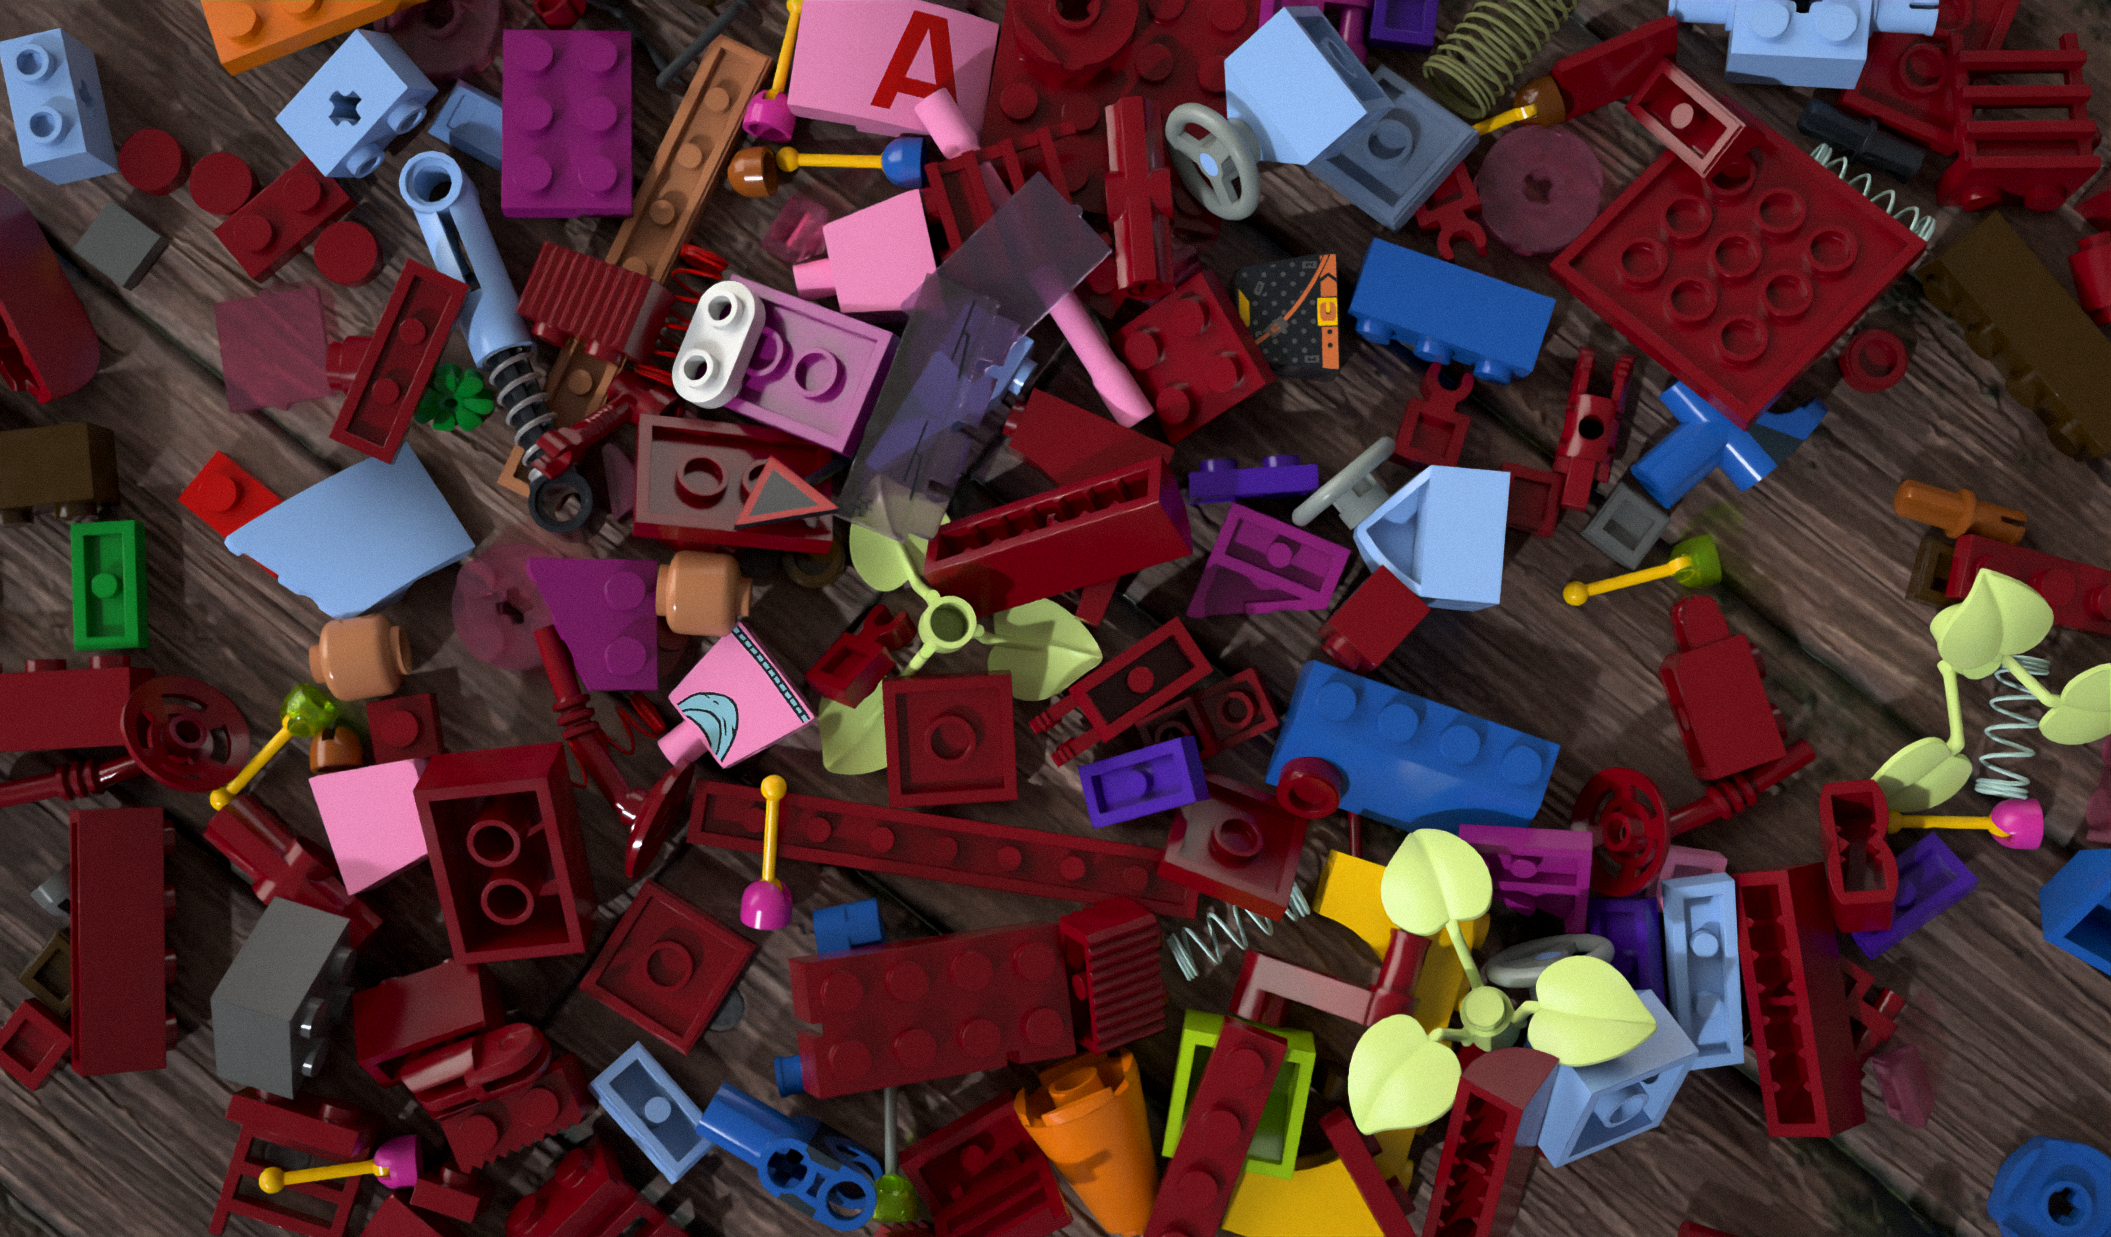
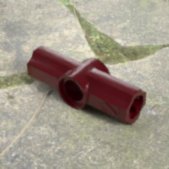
M1143 96L1120 98L1113 105L1105 107L1110 172H1105V189L1110 231L1115 233L1116 280L1120 297H1130L1137 301L1160 299L1163 295L1175 291L1170 225H1175L1170 166H1165L1163 115L1160 101H1152Z
M248 793L239 794L230 803L223 806L209 821L203 836L255 881L252 884V889L265 905L269 906L274 896L350 919L351 948L357 949V957L370 947L384 931L390 919L361 893L348 896L343 878L339 875L340 870L335 858L311 839L298 834L295 836Z

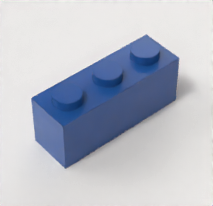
M1374 237L1364 253L1341 321L1355 326L1353 333L1367 341L1387 345L1391 339L1414 346L1413 354L1423 360L1449 365L1452 359L1475 367L1473 374L1484 381L1507 386L1510 385L1511 380L1519 382L1533 371L1556 299Z

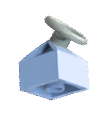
M1317 6L1283 7L1224 60L1228 120L1208 106L1199 103H1185L1177 106L1170 113L1165 127V141L1172 165L1190 194L1213 214L1228 220H1242L1249 217L1256 210L1260 201L1261 180L1256 165L1259 160L1309 165L1336 157L1396 106ZM1195 123L1211 133L1199 141L1184 130L1186 124ZM1192 160L1198 164L1204 175L1210 179L1214 190L1201 177ZM1238 176L1241 181L1240 199H1238L1231 183Z
M1386 436L1376 441L1299 505L1292 513L1293 522L1298 526H1305L1333 504L1340 512L1338 516L1350 530L1354 528L1353 538L1370 572L1373 573L1383 564L1430 608L1474 612L1500 604L1510 472L1430 465L1389 496L1370 473L1393 454L1396 449L1394 439Z
M1595 934L1548 936L1522 942L1497 952L1486 962L1484 972L1487 979L1496 985L1509 988H1528L1531 1001H1538L1536 994L1537 980L1542 972L1551 964L1566 957H1571L1573 953H1587L1583 956H1591L1610 963L1614 958L1615 948L1610 940ZM1651 989L1634 990L1657 1024V1031L1648 1040L1632 1051L1606 1062L1581 1067L1558 1065L1536 1142L1554 1168L1659 1126L1698 1056L1699 1049ZM1527 1030L1523 1048L1533 1049L1528 1040Z

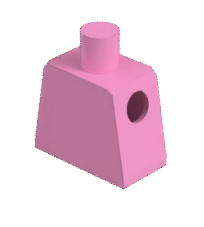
M919 189L907 191L826 224L822 228L829 258L793 265L794 278L800 299L812 301L837 295L841 314L862 322L874 324L947 319Z
M429 758L391 762L318 775L309 779L348 896L376 889L429 859L413 795V790L430 761Z

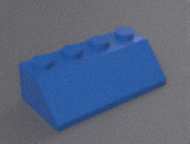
M1312 660L1303 662L1263 782L1277 786L1281 768L1292 759L1299 757L1320 758L1335 766L1342 776L1343 788L1338 808L1410 833L1418 829H1438L1459 837V824L1528 828L1541 806L1561 745Z

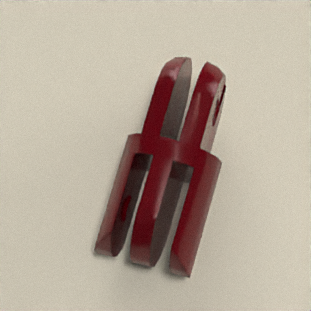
M514 1023L417 1056L406 1061L400 1072L402 1081L414 1093V1096L428 1110V1114L435 1121L497 1099L501 1095L532 1084L546 1072L552 1058V1051L549 1041L543 1037L540 1029L529 1023Z

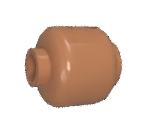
M682 550L673 557L670 565H660L656 587L657 616H665L669 628L677 634L726 637L734 629L737 616H750L753 578L741 577L740 564L732 554Z
M376 612L353 618L331 620L322 628L319 645L310 646L309 663L315 682L317 684L326 683L333 696L345 702L390 695L401 686L403 676L410 675L412 672L411 648L405 628L402 625L394 626L392 621L382 613Z

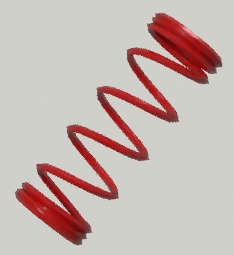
M684 244L679 253L681 259L703 271L685 268L672 271L671 275L674 281L684 290L698 298L675 296V300L698 304L702 295L681 282L676 277V273H690L722 280L724 279L722 274L715 270L724 272L727 270L726 267L729 266V263L726 259L706 249ZM670 308V313L673 316H675L685 324L690 325L691 321L684 318L676 311H674L672 308ZM665 323V327L685 331L689 328V326ZM660 334L662 342L679 352L680 347ZM654 350L651 353L674 358L678 355V353ZM651 361L646 366L636 364V369L633 371L634 374H639L647 381L656 385L664 384L669 389L676 391L671 372L659 368Z
M641 691L634 692V695H630L629 699L643 721L654 732V735L643 729L620 706L616 705L615 710L628 734L632 749L631 751L623 749L599 728L595 733L608 753L609 751L604 739L623 754L633 755L635 753V741L627 721L642 734L650 738L656 739L663 732H666L667 727L661 715ZM567 740L579 764L584 780L582 785L571 780L572 786L585 789L588 778L584 764L571 741Z

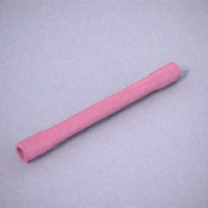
M946 88L932 93L914 108L947 159L961 156V153L973 149L974 151L981 149L975 132ZM988 162L979 165L1003 242L1016 261L1034 256L1018 204L992 164ZM1053 264L1025 273V276L1092 377L1094 388L1116 422L1126 428H1131L1155 412L1126 365L1120 362L1058 266Z

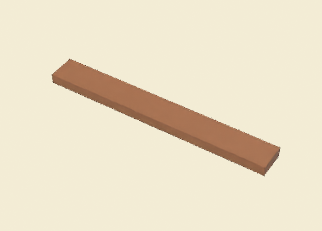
M722 34L710 43L634 199V218H625L605 262L635 271L641 275H646L667 289L672 279L671 273L673 270H676L681 260L679 256L682 245L689 243L744 130L742 125L747 106L752 97L764 89L775 66L772 57ZM571 339L567 349H561L542 388V392L550 394L549 399L546 401L550 412L558 414L557 419L554 421L557 429L561 427L570 428L609 403L607 391L611 382L621 371L629 367L631 360L625 358L621 368L612 367L584 354L587 344ZM515 445L497 484L529 498L531 480L528 476L530 468L522 463L525 455L524 449ZM590 446L583 450L576 464L581 466ZM566 495L560 498L556 504L555 511L559 512Z

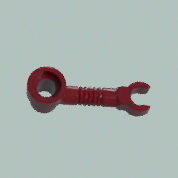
M626 368L613 379L608 388L607 398L610 400L609 403L570 428L561 427L557 431H547L535 442L546 453L532 462L531 465L550 480H555L561 477L580 458L583 450L625 422L637 427L640 413L680 418L684 411L685 401L664 384L654 386L639 374H634L631 368Z

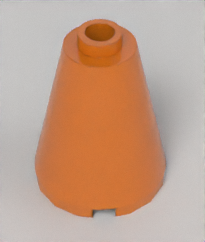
M1125 1047L1119 1048L1120 1057H1108L1107 1053L1097 1056L1090 1050L1069 1056L1040 1072L1037 1076L1042 1086L1030 1096H1028L1023 1087L1017 1093L1013 1107L1020 1123L1105 1231L1112 1234L1121 1233L1124 1237L1137 1236L1143 1230L1160 1186L1139 1068L1133 1054Z

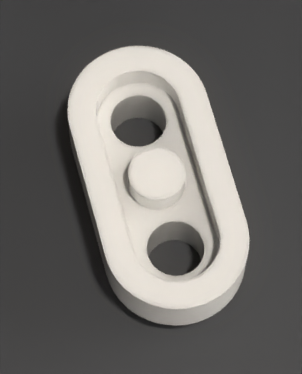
M735 281L719 282L703 294L673 365L672 380L676 391L684 399L701 408L714 409L721 407L735 396L765 324L766 312L763 302L758 295L741 283ZM731 303L730 314L725 319L720 320L719 316L722 310ZM707 362L705 375L696 380L695 377L699 366Z

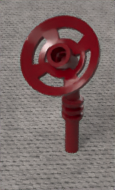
M554 624L533 631L557 700L552 705V709L555 713H561V716L556 720L558 726L566 727V730L561 733L563 740L571 741L613 811L621 814L620 822L631 827L626 845L625 875L636 880L651 864L669 834L690 788L695 764L684 759L671 768L649 792L640 787H636L632 791L595 733L600 728V724L598 721H591V717L596 713L594 707H586V704L591 700L589 693L581 692L564 641L560 638Z
M169 675L157 677L140 685L130 695L123 707L120 726L124 744L129 752L128 754L101 762L98 758L87 759L86 762L81 760L72 762L71 765L68 763L57 766L56 772L1 782L0 808L55 797H61L62 800L68 802L75 800L76 797L83 799L90 797L91 794L94 796L103 795L106 787L145 774L168 787L185 792L202 793L214 791L231 783L246 766L251 749L249 730L242 714L234 703L213 686L186 676ZM162 698H182L200 705L205 710L201 713L192 707L182 704L164 705ZM140 711L151 722L147 731L149 747L142 748L137 736L136 724ZM220 728L223 729L228 743V755L225 764L209 758L213 752V738L210 732ZM174 774L188 776L199 774L202 778L190 779L179 777Z
M1801 738L1785 748L1787 756L1755 766L1742 775L1739 772L1728 775L1729 781L1723 778L1716 782L1717 789L1712 785L1704 790L1705 797L1672 811H1668L1666 801L1658 786L1644 773L1624 767H1613L1599 772L1581 790L1575 802L1570 822V831L1593 832L1590 886L1596 891L1612 897H1629L1644 891L1660 874L1666 862L1672 838L1718 818L1727 821L1733 817L1732 811L1739 814L1745 810L1744 804L1749 807L1756 804V796L1815 761L1816 754L1813 748L1805 739ZM1635 786L1650 798L1657 813L1655 817H1653L1646 805L1637 801ZM1613 790L1616 797L1606 804L1600 815L1598 825H1594L1595 816L1601 802ZM1605 846L1609 855L1616 862L1622 864L1617 878L1610 875L1604 869L1595 849ZM1651 862L1648 868L1641 874V869Z

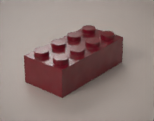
M1034 920L788 958L795 1018L809 1024L822 1023L823 1034L812 1029L797 1030L803 1088L806 1092L819 1099L1008 1067L1007 1060L1018 1064H1025L1076 1055L1060 923Z

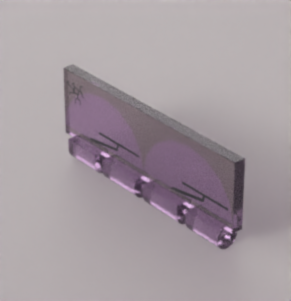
M927 272L837 503V507L840 508L839 513H835L833 516L904 544L909 533L926 540H935L951 499L927 487L930 480H934L955 488L974 442V438L951 429L954 419L979 428L998 382V378L975 369L978 359H982L994 365L1004 367L1020 326L1019 323L996 314L1001 303L1000 301Z

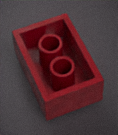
M563 742L433 755L417 782L413 795L456 966L585 953L600 912Z

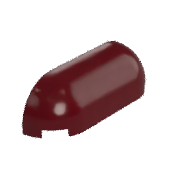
M0 184V373L15 393L27 390L34 397L38 398V404L49 403L76 393L91 380L99 365V341L90 320L32 212L17 195Z

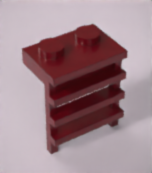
M2064 33L2059 38L2060 50L1965 51L1964 35H1949L1946 39L1959 157L1934 183L1937 206H1962V209L1966 212H1984L1998 206H2025V209L2031 212L2049 211L2065 204L2066 200L2101 168L2100 155H2093L2091 137L2097 132L2095 120L2088 119L2086 104L2092 97L2091 85H2084L2082 66L2087 62L2086 50H2079L2077 33ZM1968 74H2063L2065 85L1970 86ZM2068 108L2069 120L1974 121L1972 109Z
M1073 120L1051 127L1044 126L1036 129V132L1014 139L1010 137L998 141V144L974 151L973 149L961 153V156L924 165L930 186L919 189L930 226L942 223L950 247L938 252L950 287L962 284L965 295L969 298L991 291L990 284L1112 246L1108 232L1087 239L1083 238L1054 146V141L1077 134ZM1040 146L1070 240V244L1050 251L1046 250L1016 153ZM1001 158L1004 160L1034 255L1009 263L979 165Z
M250 1086L232 1093L224 1119L242 1124V1128L208 1233L217 1236L225 1234L231 1213H235L309 1237H348L351 1229L348 1226L354 1207L359 1203L363 1192L360 1188L365 1174L347 1177L345 1185L331 1180H319L284 1186V1188L338 1204L333 1222L241 1194L238 1191L244 1175L259 1180L261 1173L269 1167H278L284 1172L295 1170L250 1156L256 1138L339 1164L373 1160L375 1153H372L376 1138L378 1132L383 1129L387 1116L364 1110L359 1105L346 1100L325 1098L300 1089L293 1100Z
M1010 1089L898 1153L900 1166L932 1214L937 1237H1046L1059 1228L1061 1230L1068 1226L1074 1220L1071 1211L1065 1203L1067 1198L1059 1185L1061 1181L1052 1166L1053 1163L1020 1123L1013 1107L1015 1096Z
M598 1133L582 1149L576 1148L570 1151L559 1163L555 1175L535 1194L524 1196L514 1206L507 1222L504 1224L506 1237H617L637 1216L642 1215L648 1222L632 1237H696L624 1180L616 1148Z

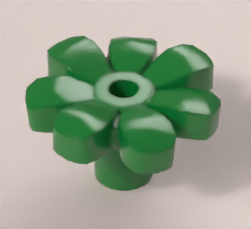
M444 364L437 367L433 380L414 420L421 424L432 420L433 428L440 431H452L457 421L463 430L472 431L482 424V414H489L493 411V393L490 390L482 389L484 384L483 375L477 370L469 368L462 371L458 365Z

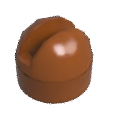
M769 146L748 147L734 155L728 167V181L736 192L744 197L751 198L773 197L776 195L779 184L778 167L773 150Z
M337 726L333 736L332 731L327 727L320 730L311 740L309 750L310 772L329 774L364 767L363 748L359 737L353 730L345 726Z

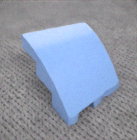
M407 441L404 442L394 465L387 464L374 457L361 461L275 506L229 534L224 541L229 551L237 556L245 553L279 575L278 583L297 595L311 598L320 610L334 619H347L375 613L399 602L416 580L467 557L475 548V544Z

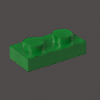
M124 520L70 523L74 651L96 652L149 649L145 522Z

